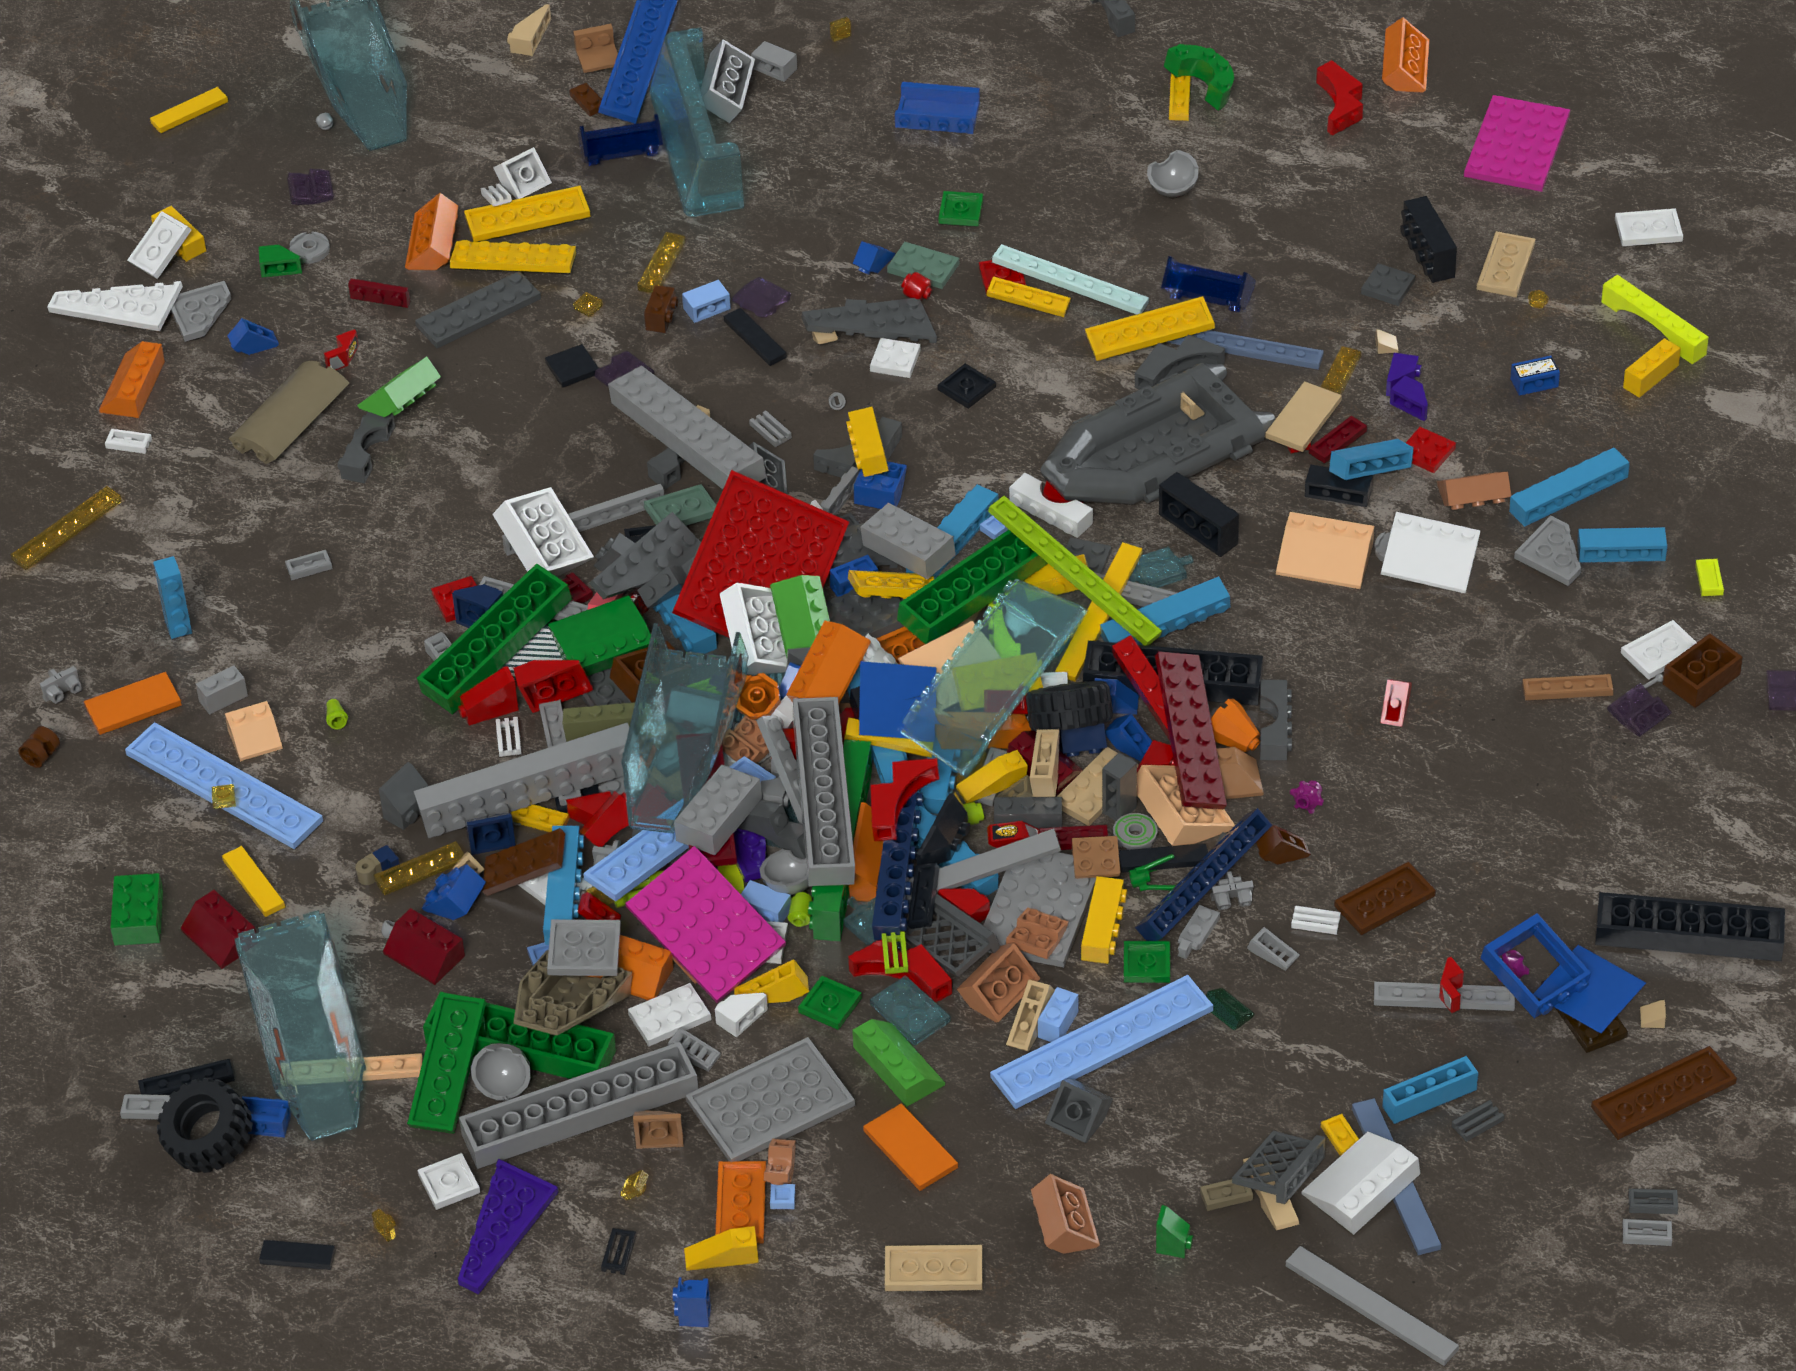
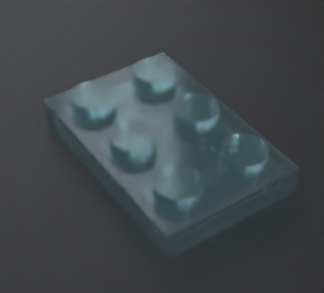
M906 975L870 999V1005L889 1023H892L914 1046L950 1023V1015Z

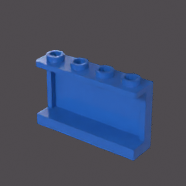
M902 82L901 99L898 110L895 111V127L973 134L980 105V88Z

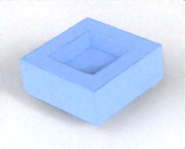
M993 515L980 524V531L993 540L1009 530Z
M771 1184L770 1209H794L795 1184Z

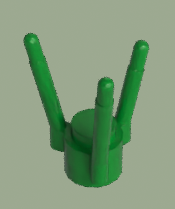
M1171 854L1144 866L1137 867L1134 870H1129L1132 887H1139L1140 891L1172 890L1176 885H1147V882H1150L1149 873L1156 871L1148 869L1173 859L1174 855Z

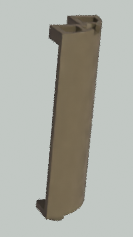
M305 361L228 439L232 442L234 448L242 454L252 449L259 460L268 464L277 459L340 394L349 382L330 366L326 369L320 366V362Z

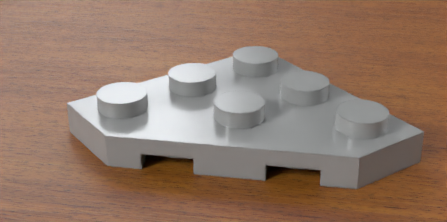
M225 281L178 295L170 311L185 342L205 336L230 302L231 294Z
M1551 515L1516 550L1514 555L1516 560L1567 586L1581 573V566L1577 560V552L1571 539L1569 524Z

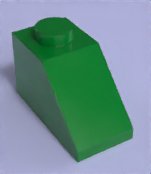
M281 245L259 246V263L262 278L302 274L299 255Z
M1162 1205L1156 1224V1253L1185 1258L1187 1249L1191 1250L1194 1236L1190 1235V1225L1170 1208Z

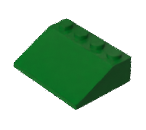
M629 595L548 624L562 660H579L587 676L612 668L615 657L654 645L649 629Z

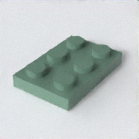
M904 242L887 266V273L905 278L909 273L918 272L930 279L931 286L943 289L960 264L958 257Z
M702 484L644 501V509L656 525L671 512L685 526L710 519L716 507V503Z

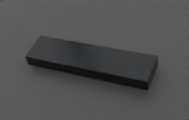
M741 308L723 316L724 322L769 366L787 358V352Z
M1206 843L1118 850L1121 873L1129 872V870H1134L1137 867L1144 866L1171 854L1174 855L1173 859L1148 870L1194 867L1208 853Z
M225 1059L138 1080L141 1095H171L174 1091H179L180 1086L183 1084H191L192 1080L200 1079L203 1081V1078H212L213 1080L218 1079L224 1083L235 1081L230 1059Z

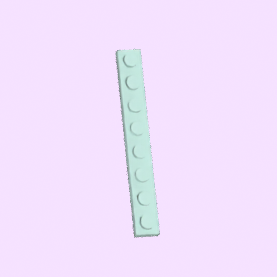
M1002 244L992 258V262L1136 315L1142 313L1149 302V297Z

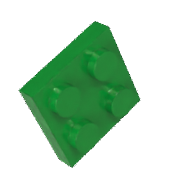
M943 191L939 224L979 226L983 194Z
M1124 941V983H1170V941Z
M821 976L798 1006V1013L839 1030L862 999V993Z

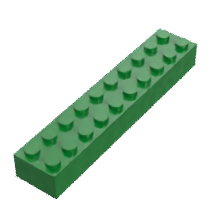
M845 739L843 754L852 841L854 842L861 802L867 803L873 772L872 750L870 741ZM849 885L812 886V897H814V900L809 902L808 915H812L810 916L809 929L813 930L814 939L841 941L850 895Z

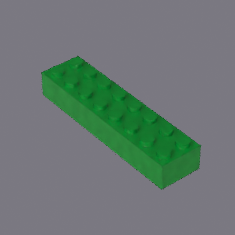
M1007 530L899 603L897 620L924 644H927L956 627L1048 563L1014 533Z
M536 563L417 677L421 692L453 715L458 710V706L461 705L460 696L496 673L572 600L568 584Z
M439 995L423 1025L426 1044L428 1043ZM486 1003L474 1056L485 1046L497 1043L509 1044L523 1051L530 1062V1069L572 1079L609 1066L616 1052L614 1033L577 1025L559 1035H553L514 1024L515 1009Z

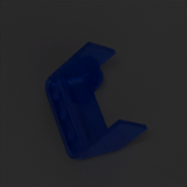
M654 114L651 122L585 132L584 126H579V145L583 161L588 163V166L598 165L600 161L636 155L656 156L663 148L658 114Z
M1168 256L1161 289L1169 293V297L1181 300L1182 297L1195 299L1203 296L1205 302L1229 307L1228 310L1240 313L1241 309L1245 310L1256 280L1246 272H1243V276L1182 264L1173 257Z

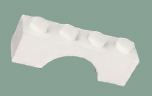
M1024 473L1009 487L1010 501L1017 507L1028 511L1030 514L1043 519L1076 538L1093 524V508L1078 500L1067 503H1055L1047 500L1042 495V481L1027 473Z

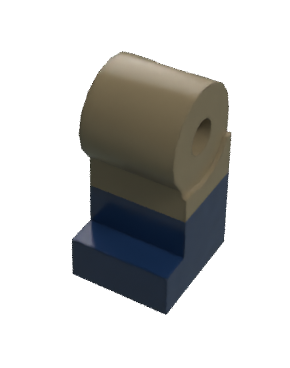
M388 845L365 856L357 862L355 867L358 881L363 885L373 884L377 878L388 872H391L393 875L401 872L399 858Z

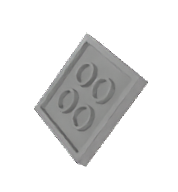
M551 919L548 975L617 976L620 920Z

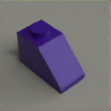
M1401 353L1393 354L1387 378L1386 396H1390L1391 388L1405 375L1416 380V377H1420L1422 365H1418L1419 356Z
M1405 375L1391 388L1390 404L1425 421L1427 419L1428 403L1423 385Z

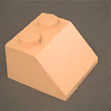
M267 701L225 713L228 732L240 761L283 749L276 723Z

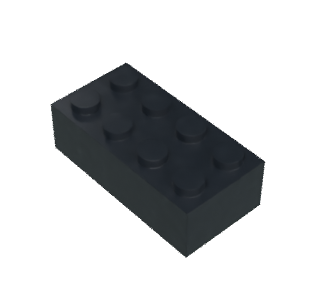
M1423 196L1404 201V208L1401 211L1403 225L1400 226L1401 234L1403 237H1406L1410 250H1413L1417 262L1423 266L1424 274L1430 278L1432 283L1455 278L1457 246L1428 197Z
M1178 472L1159 484V515L1219 557H1222L1238 545L1239 514L1234 509L1229 508L1218 498L1213 497L1203 488L1197 486Z

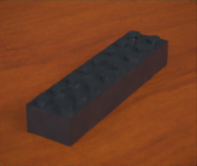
M1088 640L1083 669V682L1095 681V678L1117 679L1138 694L1113 656L1112 646L1116 643ZM1138 645L1157 675L1158 670L1155 656L1158 652L1199 655L1207 701L1225 703L1228 699H1235L1240 704L1258 706L1263 673L1262 655Z
M1599 892L1595 945L1782 961L1785 908Z

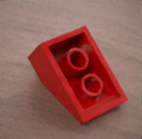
M533 660L513 668L518 688L532 713L540 711L539 704L557 700L564 702L594 690L579 660Z

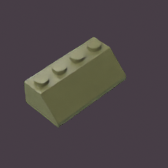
M653 701L641 702V709L639 702L563 709L562 724L566 742L624 723H628L633 737H637V732L639 737L652 736L655 732V727L651 724L655 722V715L651 720L656 711L655 703Z

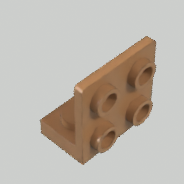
M611 24L573 31L575 50L584 73L614 67L618 52L614 44Z
M1117 836L1072 838V855L1076 879L1096 878L1097 876H1120Z

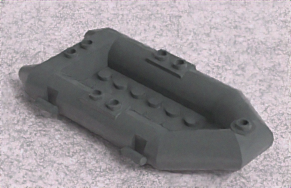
M1199 363L1180 373L1175 372L1159 380L1153 386L1148 385L1115 401L1114 405L1093 415L1088 414L1072 422V425L1057 443L1040 471L1042 476L1067 501L1078 500L1082 502L1134 505L1144 500L1146 503H1150L1159 498V484L1176 472L1189 478L1230 457L1235 461L1253 452L1252 446L1265 439L1266 431L1276 419L1271 412L1252 411L1222 382L1227 375L1224 365ZM1184 392L1205 414L1195 420H1192L1181 410V393Z

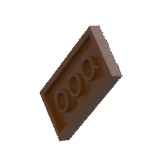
M559 828L486 856L483 876L486 883L482 888V892L489 896L562 868L565 832Z
M1406 862L1334 900V907L1341 912L1360 935H1363L1435 897L1436 890L1409 862Z

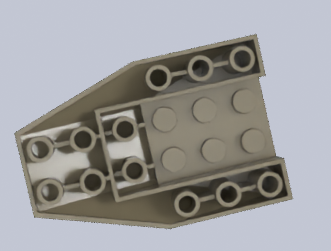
M546 950L520 981L514 1024L559 1035L629 997L631 994L632 972L618 967L617 976H603L601 979L588 976L548 975L549 950Z

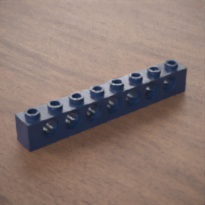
M919 790L908 799L900 812L897 822V839L884 840L872 922L874 940H881L882 933H886V936H891L892 932L900 935V932L907 931V918H905V914H909L910 906L907 895L912 893V882H909L910 877H914L912 859H916L917 854L914 842L919 840V829L916 827L917 824L921 823V810H919V806H923L924 800L923 793H920Z
M1257 808L1244 815L1135 927L1146 941L1162 939L1272 826L1262 812Z

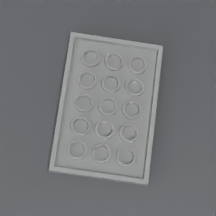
M1060 852L1005 871L983 926L994 933L999 946L1006 945L1007 936L1016 928L1017 918L1027 907L1069 921L1062 939L1048 959L1021 951L1028 961L1064 968L1093 895L1096 878L1076 879L1073 855ZM976 945V950L979 949L981 946Z
M809 1037L685 1095L686 1102L730 1162L741 1161L768 1148L772 1138L785 1140L855 1106L854 1098Z

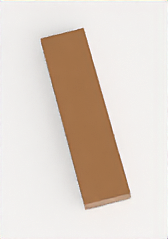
M1611 674L1523 679L1522 681L1525 700L1613 696L1614 691Z

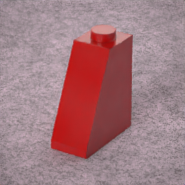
M503 667L460 696L461 705L458 706L461 718H465L469 726L519 711L515 680L509 667Z

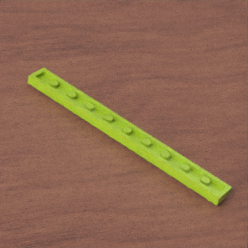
M1001 497L989 507L988 512L1140 643L1148 646L1161 636V629L1007 497Z

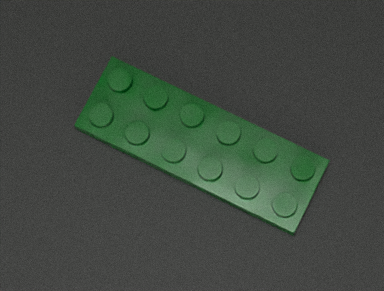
M440 992L407 1122L409 1127L454 1134L487 1003L485 999Z

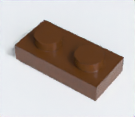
M587 83L569 90L570 97L590 117L598 113L602 99Z

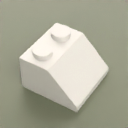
M534 147L493 167L502 186L516 199L523 198L552 183Z

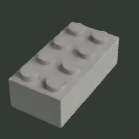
M722 39L710 53L697 104L730 123L743 108L755 58Z
M887 503L860 527L863 546L927 580L956 555L952 535L890 503Z
M721 765L675 819L676 841L688 846H695L699 850L716 855L732 833L735 832L762 799L760 779Z

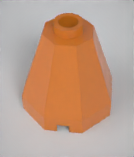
M759 673L757 676H745L742 679L743 682L741 681L736 687L737 691L734 689L737 710L751 720H757L761 716H771L781 703L778 683L764 673Z
M1228 699L1225 702L1228 706L1225 709L1220 706L1211 718L1215 742L1229 747H1236L1243 752L1254 751L1260 744V733L1242 705L1235 699Z

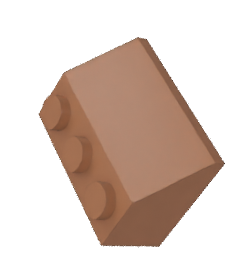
M1508 471L1437 481L1444 506H1451V510L1464 508V504L1472 503V507L1485 505L1487 500H1493V504L1506 502L1505 498L1511 497Z
M1015 943L1000 946L957 990L970 1008L994 1022H999L1023 997L1028 980L1038 982L1040 977Z
M1050 1174L1031 1189L1033 1204L1036 1207L1046 1247L1065 1254L1097 1248L1100 1245L1084 1188Z

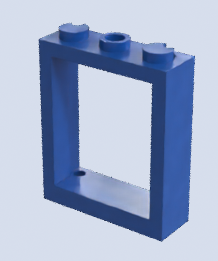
M1538 913L1484 946L1481 960L1533 1018L1541 1014H1548L1556 1004L1565 1003L1573 993H1580L1589 985L1588 980L1591 972ZM1533 935L1573 978L1572 981L1540 1001L1536 999L1499 957Z

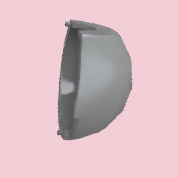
M1176 150L1170 153L1164 162L1157 163L1155 161L1149 164L1147 176L1153 189L1159 194L1171 198L1179 197L1188 193L1194 187L1198 180L1199 167L1196 160L1189 153Z
M782 848V850L771 854L763 861L760 867V875L763 882L776 892L795 895L809 887L806 858L800 859L795 857L791 850Z
M501 1043L485 1046L474 1057L471 1065L472 1080L477 1089L485 1096L495 1100H509L520 1095L528 1087L531 1078L530 1062L523 1051L515 1046Z

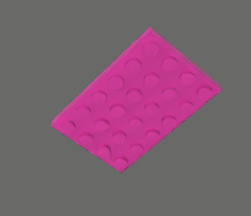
M1493 95L1464 170V177L1542 192L1568 122L1570 109Z
M695 846L625 903L630 912L665 949L672 953V956L716 1003L721 1001L786 945V941Z

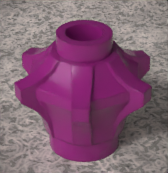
M1313 780L1308 782L1300 781L1298 788L1290 790V794L1294 796L1296 802L1294 807L1296 809L1299 807L1306 809L1312 814L1317 805L1322 806L1324 800L1321 798L1322 787Z
M1509 950L1502 955L1503 962L1519 979L1523 975L1529 974V968L1523 964L1524 957L1518 951Z

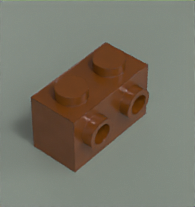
M655 285L644 312L647 331L666 333L669 323L672 321L673 313L678 306L675 288Z

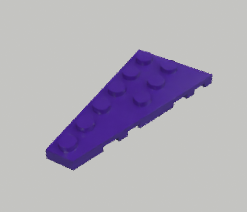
M500 1159L497 1161L494 1176H492L488 1195L485 1196L476 1223V1230L470 1241L468 1254L465 1256L458 1276V1285L476 1294L483 1290L558 1194L557 1186Z

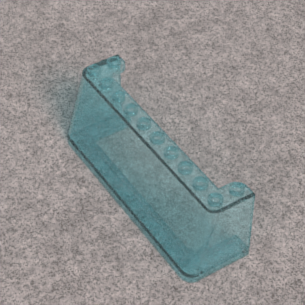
M701 27L673 31L665 36L649 88L651 103L683 212L690 217L744 208L739 148L735 143L731 142L716 144L700 91L705 75L704 37Z
M1019 579L1009 580L1003 589L1004 592L1002 594L999 593L993 601L995 606L993 608L989 606L982 616L984 620L979 619L972 628L974 633L971 634L969 632L962 641L963 647L958 645L951 655L953 657L952 661L947 659L941 668L942 674L937 672L930 682L932 684L931 688L926 686L920 695L922 699L920 701L916 699L909 709L911 712L902 721L905 726L901 733L967 778L980 761L991 740L1054 657L1056 655L1059 657L1067 647L1088 612L1086 608Z

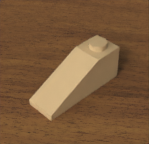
M544 5L515 25L512 33L508 34L507 39L508 44H510L511 53L533 56L551 21L550 5Z
M1059 729L1037 730L1030 772L1033 797H1055Z
M1028 980L1006 1043L1007 1046L1029 1052L1038 1036V1018L1055 991L1050 985Z

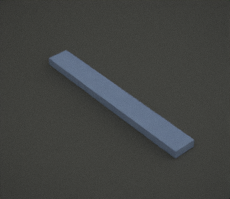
M1210 330L1191 335L1224 347L1225 353L1318 370L1324 353L1323 350ZM1186 337L1167 341L1166 343L1181 345Z
M1375 1098L1352 1104V1111L1363 1135L1370 1132L1394 1142ZM1411 1182L1393 1198L1394 1204L1417 1255L1441 1250L1438 1236L1413 1182Z

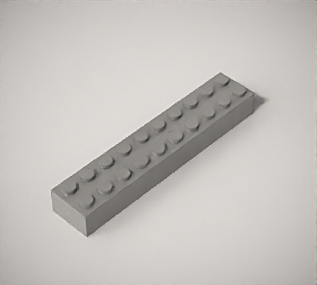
M643 366L635 368L608 384L611 402L614 406L720 488H724L731 470L758 482L766 478L762 456Z
M838 697L793 699V727L808 886L852 885L855 880V861Z
M628 723L414 791L428 838L461 829L466 826V820L512 812L548 801L560 795H566L591 787L592 785L631 774V772L634 773V771L636 772L638 753L637 749L634 751L636 745L634 738L631 737L632 733Z
M677 1042L459 1117L461 1134L476 1168L479 1169L496 1163L498 1159L505 1160L633 1116L634 1112L650 1110L685 1098V1095L698 1089L697 1074L681 1042Z

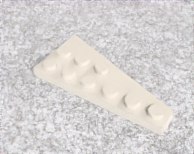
M181 281L174 282V285H164L163 283H155V286L151 287L130 285L111 287V290L101 291L100 288L92 289V292H81L80 290L60 291L54 293L47 308L51 313L160 331L183 286Z

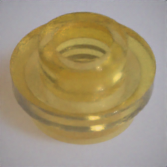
M1541 290L1531 291L1528 295L1529 304L1534 308H1543L1549 301L1548 296Z

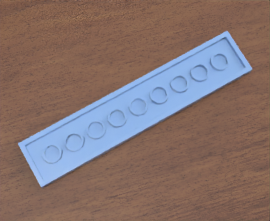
M155 722L125 749L126 755L293 849L323 822V817L319 813Z
M745 756L730 766L732 769L759 778L760 783L763 780L776 778V776ZM684 801L680 802L584 872V880L616 902L688 849V845L676 841L674 827L675 819L684 810Z
M1186 975L991 1071V1079L1012 1106L1017 1109L1059 1088L1062 1080H1075L1212 1012L1213 1004L1189 975Z

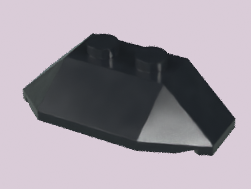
M950 790L948 797L916 854L917 865L937 863L938 865L951 860L954 853L960 850L963 836H967L969 833L970 823H968L967 811L954 790Z

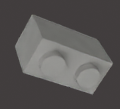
M766 41L751 53V57L755 58L754 70L783 82L797 70V55Z
M231 666L196 683L199 702L209 715L248 696L245 678L235 666Z

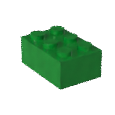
M159 873L114 876L110 927L114 946L160 943L163 888Z

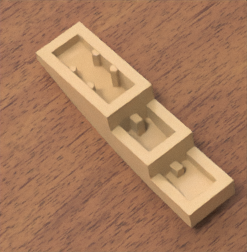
M1249 1158L1243 1159V1164H1244ZM1258 1164V1165H1253V1166H1254V1167H1260V1166H1264V1164ZM1268 1172V1173L1259 1174V1175H1260V1176L1269 1175V1172ZM1275 1181L1267 1182V1184L1274 1185ZM1255 1190L1260 1198L1261 1208L1276 1230L1299 1225V1220L1290 1199L1286 1204L1277 1203L1276 1195Z

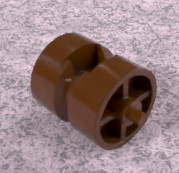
M38 726L30 735V738L19 747L18 752L28 765L40 768L49 758V755H52L60 746V740L49 728Z

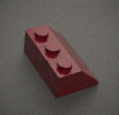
M1036 731L1021 732L1009 743L1007 753L1018 750L1028 765V776H1030ZM1059 751L1058 782L1055 797L1083 771L1082 768L1061 751Z
M212 890L194 903L181 926V931L221 969L258 946L255 927L215 890Z
M411 908L395 922L383 949L384 955L434 985L465 957L462 938Z

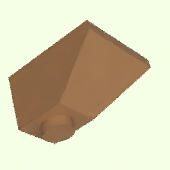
M1236 747L1217 749L1225 798L1262 796L1263 788L1256 759Z
M649 1110L634 1112L633 1123L636 1149L684 1147L681 1114Z

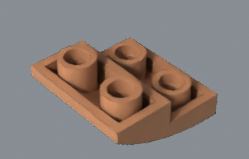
M747 716L743 717L733 731L729 728L721 739L723 752L736 762L745 756L757 764L769 753L757 722Z
M1027 907L1017 918V926L1007 936L1006 944L1015 943L1021 951L1048 959L1062 939L1069 921Z

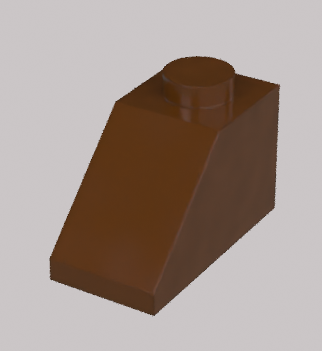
M1273 825L1256 841L1260 857L1277 865L1307 858L1311 855L1302 837L1276 825Z

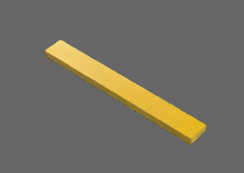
M1122 542L1103 578V581L1120 595L1143 553L1142 548ZM1091 601L1055 672H1067L1068 680L1076 682L1084 667L1088 640H1098L1101 634L1100 624L1107 622L1110 617L1093 601Z

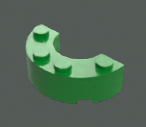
M1179 44L1168 49L1163 67L1176 77L1193 76L1203 80L1208 85L1205 101L1216 110H1221L1228 102L1234 81V72L1229 62L1212 48Z

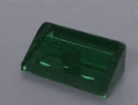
M1223 988L1210 990L1206 994V997L1213 1004V1011L1211 1013L1232 1030L1238 1029L1255 1015L1254 1012Z

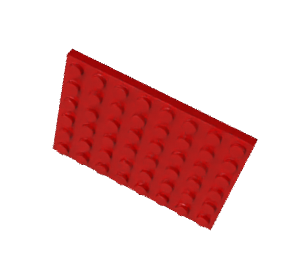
M731 470L672 613L730 638L720 598L721 592L735 583L770 588L772 583L800 575L820 576L823 589L849 521Z

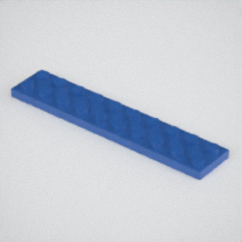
M678 0L636 1L598 113L636 124Z

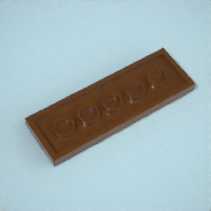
M1708 1046L1592 1101L1591 1108L1616 1139L1619 1140L1736 1084L1737 1077L1716 1052Z

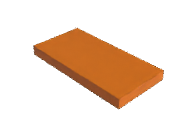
M166 672L84 701L85 708L99 735L182 705Z
M902 1103L863 1126V1130L919 1191L958 1168V1162Z
M719 1161L715 1235L729 1229L755 1226L757 1243H764L766 1195L764 1171L767 1167L766 1161Z

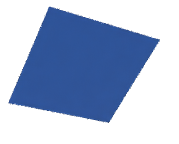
M860 661L859 735L936 741V667Z
M1577 945L1572 952L1591 972L1588 980L1589 985L1582 992L1573 993L1565 1003H1558L1554 1007L1595 1031L1602 1033L1646 982ZM1559 965L1533 995L1542 1000L1572 981L1573 978Z

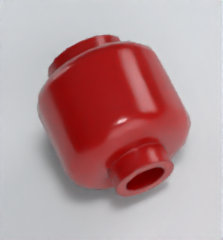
M918 272L909 273L901 285L905 296L920 299L921 301L923 298L927 300L933 291L930 288V279Z

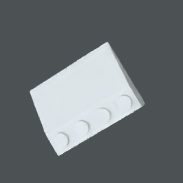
M551 487L505 500L492 514L527 572L537 563L558 577L594 558Z
M1396 512L1381 575L1466 593L1478 546L1480 530Z
M735 583L721 592L720 598L735 664H737L736 668L739 661L738 657H740L741 653L744 654L741 655L743 659V674L757 675L759 673L786 672L787 658L771 588Z
M1367 1132L1301 1192L1303 1196L1354 1235L1420 1175L1419 1159L1402 1145Z

